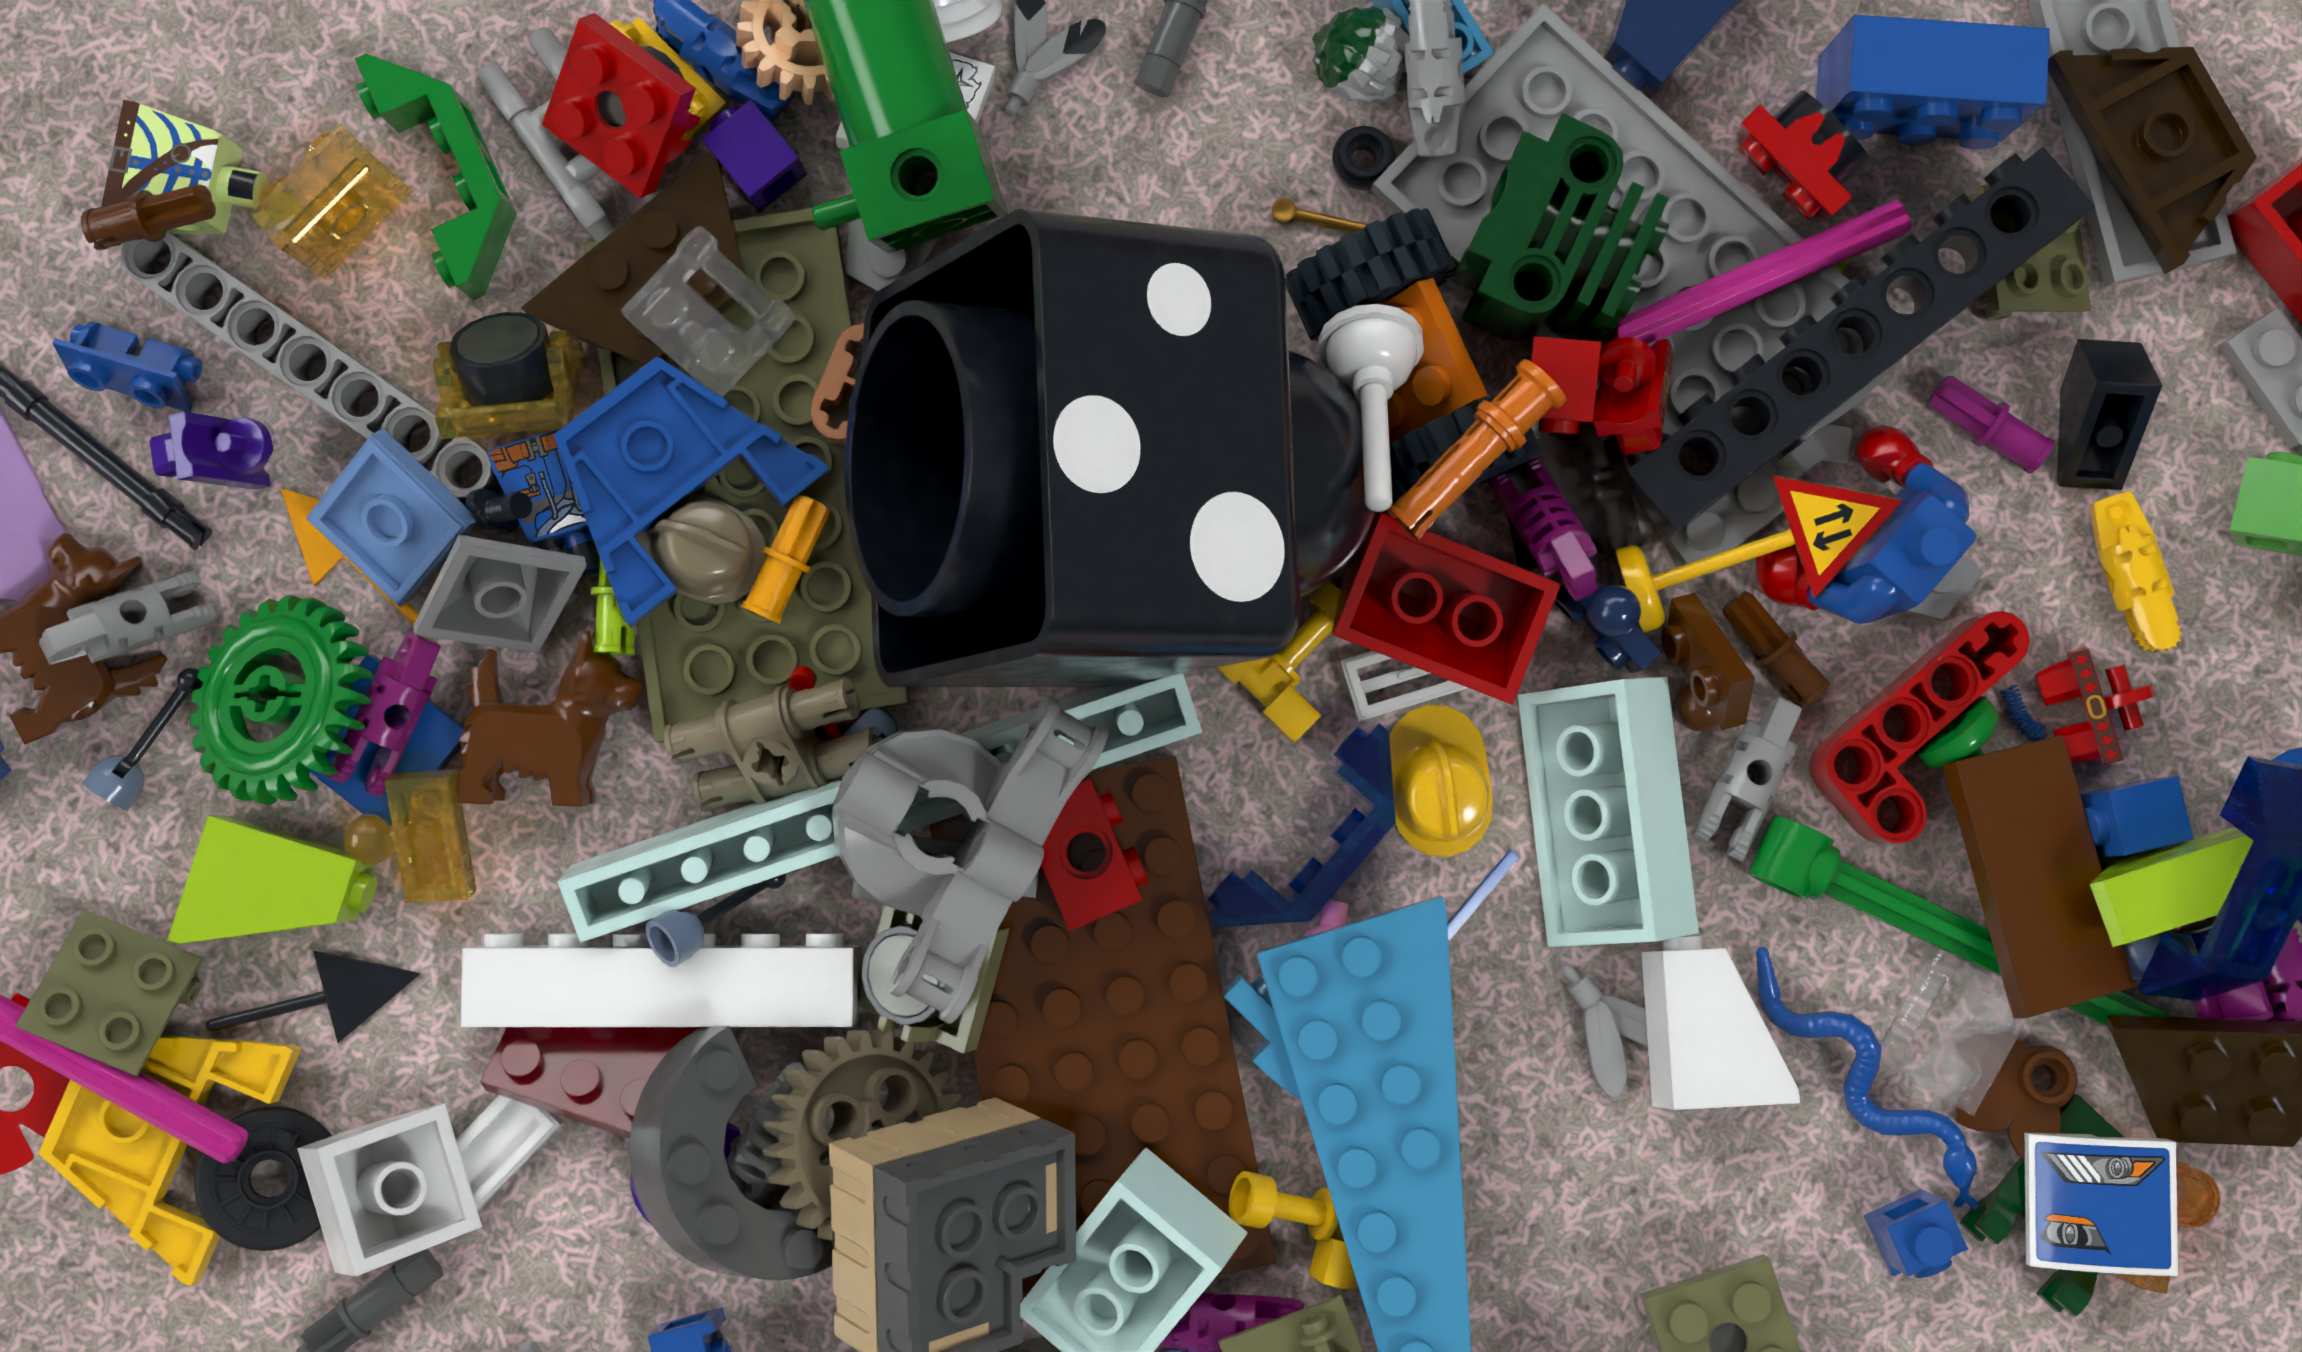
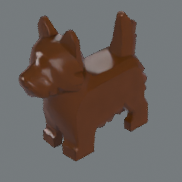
M63 533L46 548L44 553L49 566V576L43 582L32 587L0 615V654L12 652V664L15 667L21 666V677L23 679L31 678L33 689L43 691L36 709L23 707L9 714L24 745L55 733L61 724L65 722L89 718L114 698L139 696L141 694L140 687H157L158 680L156 675L160 674L168 660L163 654L129 666L109 668L105 660L91 664L87 655L50 665L39 645V640L47 628L69 621L66 614L68 610L116 595L124 579L142 562L140 556L119 562L106 549L100 547L87 548L80 544L70 533Z
M583 631L576 653L561 678L556 699L551 704L529 705L504 702L499 687L497 651L488 649L479 660L478 666H470L467 670L474 683L466 686L473 710L466 720L460 736L461 755L463 756L464 765L458 774L457 803L493 804V801H505L506 789L499 783V778L504 772L509 774L519 771V778L526 779L531 775L537 781L548 778L552 806L582 807L594 804L596 789L593 786L592 778L605 735L606 722L611 714L618 711H631L636 706L642 694V682L624 674L616 657L607 653L592 652L595 631L592 636L591 631Z

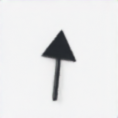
M313 951L324 991L212 1018L206 1022V1029L213 1032L327 1003L337 1043H339L421 973Z

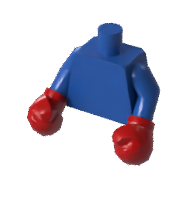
M1886 425L1868 429L1857 440L1855 454L1863 469L1873 479L1881 483L1892 481L1904 488L1894 497L1903 501L1815 599L1796 544L1756 557L1757 587L1771 601L1787 606L1805 607L1812 611L1820 608L1859 624L1874 622L1918 606L1975 542L1976 533L1965 524L1969 519V498L1964 489L1933 468L1932 461L1921 454L1916 444L1904 431Z

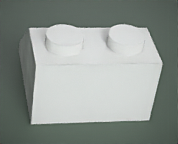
M445 1103L362 1125L297 1148L335 1273L356 1277L482 1227Z

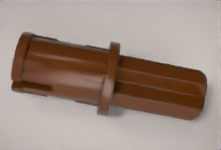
M201 184L153 195L147 190H139L133 193L130 199L124 200V202L83 211L81 227L88 243L94 242L93 248L102 251L134 240L160 241L165 238L167 230L212 219L216 213V206L212 201L210 190Z
M1744 591L1725 605L1722 609L1723 615L1757 655L1753 660V664L1757 668L1764 667L1782 687L1793 704L1803 708L1805 704H1810L1830 686L1828 679L1811 663L1795 642L1798 638L1797 634L1794 631L1785 633L1753 594Z

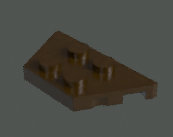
M2162 47L2160 50L2152 53L2143 52L2138 48L2111 49L2106 54L2073 55V50H2061L2048 59V73L2164 274H2167L2186 262L2190 256L2188 251L2205 226L2214 221L2226 203L2228 192L2242 180L2257 158L2256 154L2193 47Z
M709 151L523 305L521 309L526 314L537 317L544 324L571 334L597 348L616 353L642 367L657 356L664 361L670 358L751 290L745 264L740 255L733 213L729 208L722 179L724 176L722 167L714 154Z
M2107 1015L2106 1024L2116 1043L2128 1075L2157 1138H2166L2178 1143L2294 1147L2302 1137V1021Z

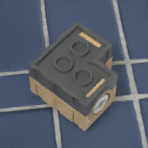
M994 1097L977 1102V1106L966 1109L958 1107L925 1116L919 1122L911 1124L903 1122L867 1132V1136L857 1139L849 1137L830 1142L829 1159L830 1166L833 1167V1184L830 1185L831 1230L835 1233V1249H832L833 1294L836 1295L837 1312L834 1313V1335L860 1352H998L1023 1343V1320L1020 1319V1302L1023 1301L1022 1279L1041 1273L1043 1268L1052 1265L1059 1267L1076 1261L1075 1133Z

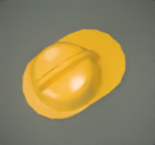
M1426 705L1409 711L1394 725L1386 742L1385 764L1392 814L1398 832L1411 847L1429 856L1450 857L1468 851L1483 838L1492 819V788L1486 748L1481 734L1465 714L1449 706Z

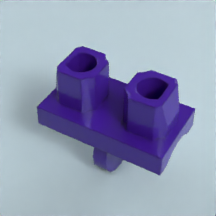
M184 411L168 415L170 433L154 436L150 439L153 470L158 476H177L178 480L252 490L271 486L269 474L263 467L273 453L272 439L266 426L256 419L236 417L231 420Z

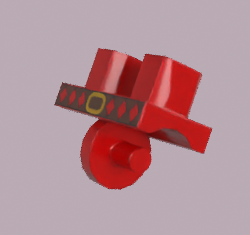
M1634 337L1618 338L1609 341L1600 351L1598 374L1601 379L1593 423L1598 437L1616 434L1623 454L1652 451L1661 446V427L1664 425L1674 356L1669 339L1657 340L1650 347Z
M2086 647L2067 652V660L2054 663L2035 673L2045 706L2081 697L2088 720L2053 729L2054 736H2064L2071 763L2087 762L2100 758L2103 765H2108L2124 760L2108 710L2118 709L2124 731L2144 726L2137 702L2156 696L2152 683L2132 687L2125 664L2105 669L2112 693L2103 695L2089 648Z

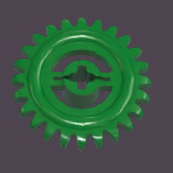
M287 595L279 601L270 598L259 605L258 612L248 609L239 617L240 627L229 624L222 633L224 644L221 647L214 644L211 646L208 656L212 662L210 666L200 667L197 678L203 682L202 688L192 692L191 702L199 704V710L191 714L190 727L200 730L193 737V747L196 752L203 753L200 758L201 767L204 772L212 774L213 782L217 788L230 791L236 799L244 801L253 800L266 805L274 804L277 799L295 801L298 795L291 788V785L306 791H316L318 789L317 783L310 778V769L326 775L337 774L336 768L327 761L325 753L328 749L343 754L353 753V749L343 743L338 733L340 729H365V725L349 715L347 709L349 706L356 704L372 703V699L368 696L351 690V684L359 679H371L373 674L363 667L349 664L355 657L367 656L369 650L358 643L345 641L347 638L358 636L360 631L352 624L344 622L345 615L342 611L327 606L324 602L313 597L301 599L294 595ZM292 653L300 661L305 677L277 667L262 665L274 656ZM250 697H261L270 701L266 703ZM243 714L251 721L274 727L284 732L275 739L259 743L249 734Z

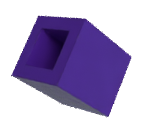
M749 100L741 108L733 106L720 113L710 124V133L701 139L708 151H711L717 158L724 172L759 213L807 175L797 154L752 100Z

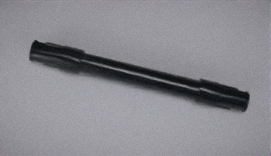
M0 362V396L5 399L6 405L26 421L32 420L138 504L141 507V511L160 527L168 528L193 550H197L199 545L203 546L212 534L211 528L206 527L186 511L184 504L164 488L158 489L52 405L44 393L30 382L19 379Z

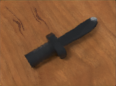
M480 488L469 492L465 502V507L472 512L474 519L477 521L474 525L480 524L488 530L498 529L506 535L517 529L519 526L518 519L528 517L532 511L531 499L528 495L521 492L497 496L496 491Z

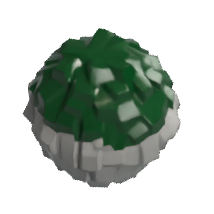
M1376 6L1362 9L1353 7L1344 12H1337L1331 21L1324 24L1321 30L1315 33L1312 38L1316 51L1312 61L1315 65L1317 77L1325 88H1329L1332 95L1338 94L1347 101H1358L1365 104L1369 102L1383 103L1387 98L1392 97L1398 90L1402 72H1407L1404 43L1409 42L1410 37L1402 30L1400 26L1401 19L1388 8L1379 9Z

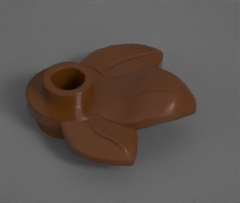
M1999 1031L1975 1034L1964 1039L1956 1046V1051L1962 1062L1975 1075L1967 1081L1957 1096L1954 1119L1958 1124L1976 1131H2000L2007 1129L2012 1147L2021 1158L2025 1157L2024 1133L2060 1132V1107L2073 1097L2077 1087L2075 1066L2064 1052L2048 1045L2027 1047L2014 1035ZM2039 1065L2044 1066L2049 1071L2051 1077L2049 1086L2044 1090L2038 1089L2033 1084L2031 1078L2033 1070Z

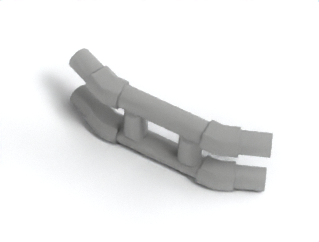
M539 28L532 33L530 43L557 81L567 51L549 28ZM491 63L484 66L479 72V79L494 103L524 142L584 228L595 241L603 240L616 227L584 184L602 170L581 154L569 162L549 136L548 133L550 131L542 125L550 100L532 111L500 65ZM659 182L656 192L643 197L642 200L647 204L665 187Z

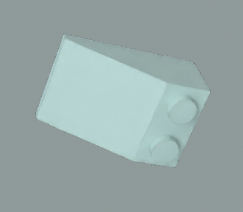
M1145 1148L1076 1232V1261L1059 1267L1055 1265L1049 1266L1020 1303V1317L1061 1352H1154L1223 1269L1248 1232L1148 1148Z

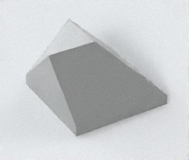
M458 535L413 625L414 633L419 636L539 653L587 566L585 557Z

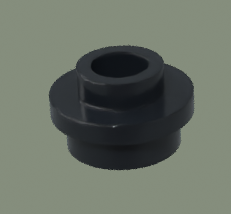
M1358 126L1344 132L1337 140L1332 153V165L1337 177L1347 186L1358 190L1371 189L1373 183L1395 161V151L1390 139L1382 131L1370 126ZM1358 150H1366L1373 155L1375 163L1367 169L1358 168L1352 162V154Z

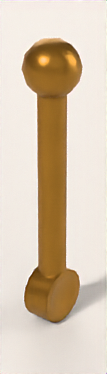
M1288 198L1277 199L1272 206V217L1279 224L1286 225L1295 220L1348 233L1352 231L1356 233L1367 225L1357 221L1296 208L1295 203Z

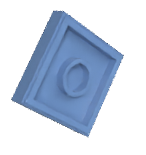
M384 428L368 438L306 517L315 528L399 607L409 602L444 562L458 535L465 536L477 522L472 512Z

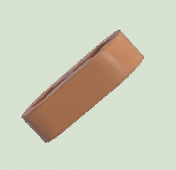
M864 323L851 326L839 337L812 399L810 409L812 422L821 435L832 443L846 444L848 421H843L838 429H832L833 420L825 410L829 404L839 406L843 402L848 388L854 389L856 379H853V375L857 368V361L850 354V350L853 346L863 348Z

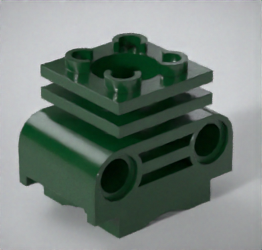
M1561 113L1548 142L1524 131L1511 159L1505 165L1490 199V212L1481 220L1469 247L1466 248L1458 264L1456 273L1451 281L1474 291L1461 320L1502 339L1510 341L1525 340L1538 331L1561 299L1564 298L1568 301L1554 329L1566 334L1585 310L1588 309L1590 310L1589 316L1577 340L1593 341L1603 329L1612 332L1620 317L1624 319L1627 316L1641 288L1642 282L1633 279V275L1639 274L1647 254L1652 257L1655 256L1667 233L1669 223L1660 220V217L1669 198L1656 193L1637 219L1633 221L1630 218L1645 187L1632 182L1614 208L1609 210L1606 206L1619 181L1624 164L1622 151L1612 137L1564 113ZM1516 290L1526 293L1532 301L1520 297Z

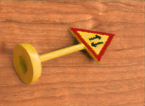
M1772 475L1790 527L1789 530L1652 575L1646 556L1640 547L1627 545L1615 549L1626 587L1634 592L1639 599L1641 605L1639 623L1645 634L1659 629L1665 622V612L1658 590L1795 544L1815 599L1903 500Z

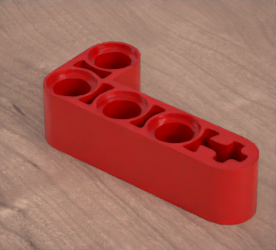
M1998 611L1975 616L1960 623L1821 742L1813 751L1809 762L1812 779L1854 830L1864 839L1874 843H1905L1918 837L1924 829L1927 820L1926 805L1917 791L1898 771L1897 767L2024 658L2028 651L2030 639L2029 632L2023 621L2012 613ZM1992 631L1995 634L1996 639L1991 644L1994 653L1980 655L1972 660L1965 656L1976 653L1988 642L1989 637L1986 632ZM1937 667L1946 671L1952 681L1951 693L1946 700L1937 696L1932 689L1931 678ZM1889 708L1898 711L1904 719L1905 729L1898 741H1893L1883 729L1884 714ZM1842 749L1852 753L1857 762L1856 775L1848 783L1838 777L1834 767L1836 755ZM1885 798L1891 799L1899 811L1898 823L1889 832L1881 827L1877 819L1878 806Z

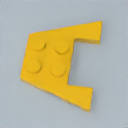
M161 1035L141 1072L202 1106L205 1105L214 1082H218L265 1103L272 1104L280 1100L302 1047L287 1043ZM70 1080L38 1154L98 1208L106 1207L131 1230L129 1236L146 1251L153 1249L174 1269L170 1273L181 1283L191 1287L202 1281L220 1236L212 1230L205 1219L164 1202L165 1195L187 1144Z

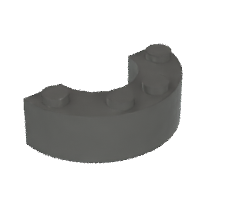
M730 1026L698 1028L671 1048L658 1063L645 1084L635 1109L630 1136V1164L636 1194L643 1211L660 1237L673 1250L692 1263L716 1273L766 1280H787L809 1276L831 1267L832 1249H834L832 1242L817 1237L818 1227L811 1229L800 1227L796 1224L802 1208L797 1210L781 1207L780 1201L761 1207L745 1198L730 1178L724 1156L726 1125L737 1103L757 1086V1083Z

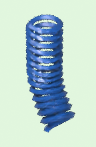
M2012 685L2007 690H2002L2000 694L2005 699L2004 703H2006L2005 707L2008 708V715L2011 716L2010 720H2017L2013 722V725H2017V730H2021V734H2025V737L2028 736L2029 739L2038 741L2046 727L2045 725L2041 726V723L2035 722L2031 716H2028L2027 710L2020 711L2025 709L2026 706H2021L2025 702H2018L2023 699L2022 697L2016 698L2021 696V693L2014 694L2019 692L2020 689L2012 690L2017 688L2018 685ZM2044 734L2040 740L2045 739L2047 735Z

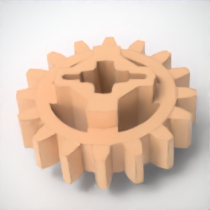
M803 0L742 1L740 5L739 23H737L736 46L742 47L741 64L743 68L751 69L757 67L756 84L762 88L773 81L780 85L779 99L784 101L791 95L793 90L802 92L805 105H812L815 92L823 91L830 101H835ZM766 26L771 28L770 38L774 41L771 46L764 34Z

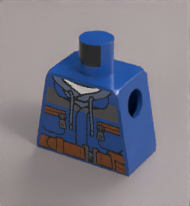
M564 426L486 450L491 468L505 495L521 492L528 495L532 501L530 515L526 518L518 519L530 543L544 550L564 545L567 554L585 557L587 566L582 575L598 572L600 556L553 436Z

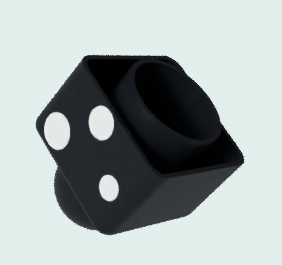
M1016 209L880 289L873 296L869 304L863 330V358L853 389L847 424L845 498L854 555L862 578L871 593L875 666L881 681L888 687H1111L1265 659L1281 652L1292 640L1300 619V598L1315 591L1336 576L1360 548L1371 527L1376 511L1368 509L1365 505L1361 406L1351 391L1325 367L1304 355L1288 350L1286 288L1283 264L1274 247L1259 236Z

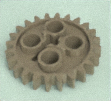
M849 1030L846 1040L844 1037L828 1036L824 1038L825 1053L821 1050H805L802 1053L808 1069L807 1072L792 1069L785 1071V1077L794 1088L791 1094H772V1101L782 1108L784 1112L782 1119H771L764 1122L765 1128L779 1133V1143L765 1148L763 1156L780 1158L782 1166L775 1170L768 1177L769 1183L790 1186L779 1202L781 1207L796 1210L802 1208L796 1224L800 1227L811 1229L818 1227L817 1237L820 1239L835 1242V1233L831 1230L830 1185L833 1184V1167L830 1166L829 1156L819 1162L820 1155L829 1150L830 1142L849 1137L857 1139L867 1136V1132L872 1131V1127L885 1128L899 1124V1121L905 1119L911 1113L912 1119L908 1123L919 1122L925 1116L947 1111L961 1099L960 1093L941 1091V1087L946 1083L950 1073L948 1070H929L935 1055L932 1051H914L915 1042H905L900 1039L901 1037L893 1039L892 1031L872 1030L869 1035L867 1030ZM885 1080L888 1087V1096L882 1107L879 1102V1090ZM831 1106L834 1113V1122L827 1134L824 1130L823 1119L826 1110Z

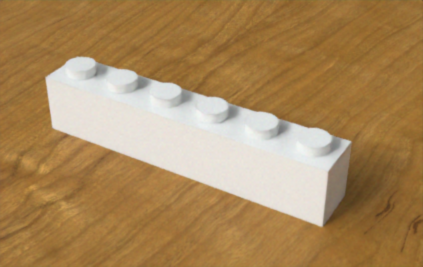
M523 933L484 934V945L462 948L461 1027H853L860 1022V1007H858L860 999L861 945H844V933H807L806 945H780V933L741 934V945H716V933H704L700 949L691 958L678 966L670 967L663 963L654 953L646 933L613 934L612 945H588V940L580 943L577 933L548 934V945H524Z

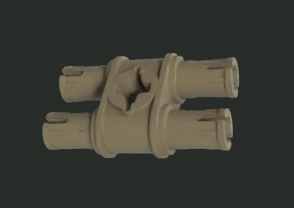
M848 677L801 691L785 685L777 687L773 694L739 703L734 700L724 701L717 707L714 714L666 725L663 734L667 754H674L671 761L676 765L726 752L733 757L734 765L701 771L693 775L692 791L696 803L701 802L699 808L703 812H709L726 805L749 800L763 804L773 798L827 785L832 779L844 776L857 757L866 748L881 741L882 738H876L878 731L874 727L827 740L817 736L814 730L816 727L859 717L860 702L856 688L846 691V689L852 688L853 684Z

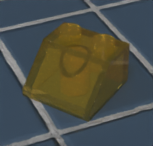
M340 123L332 132L321 134L310 144L306 151V158L288 176L276 179L264 190L261 196V203L251 212V215L271 241L283 252L326 280L414 191L358 137Z

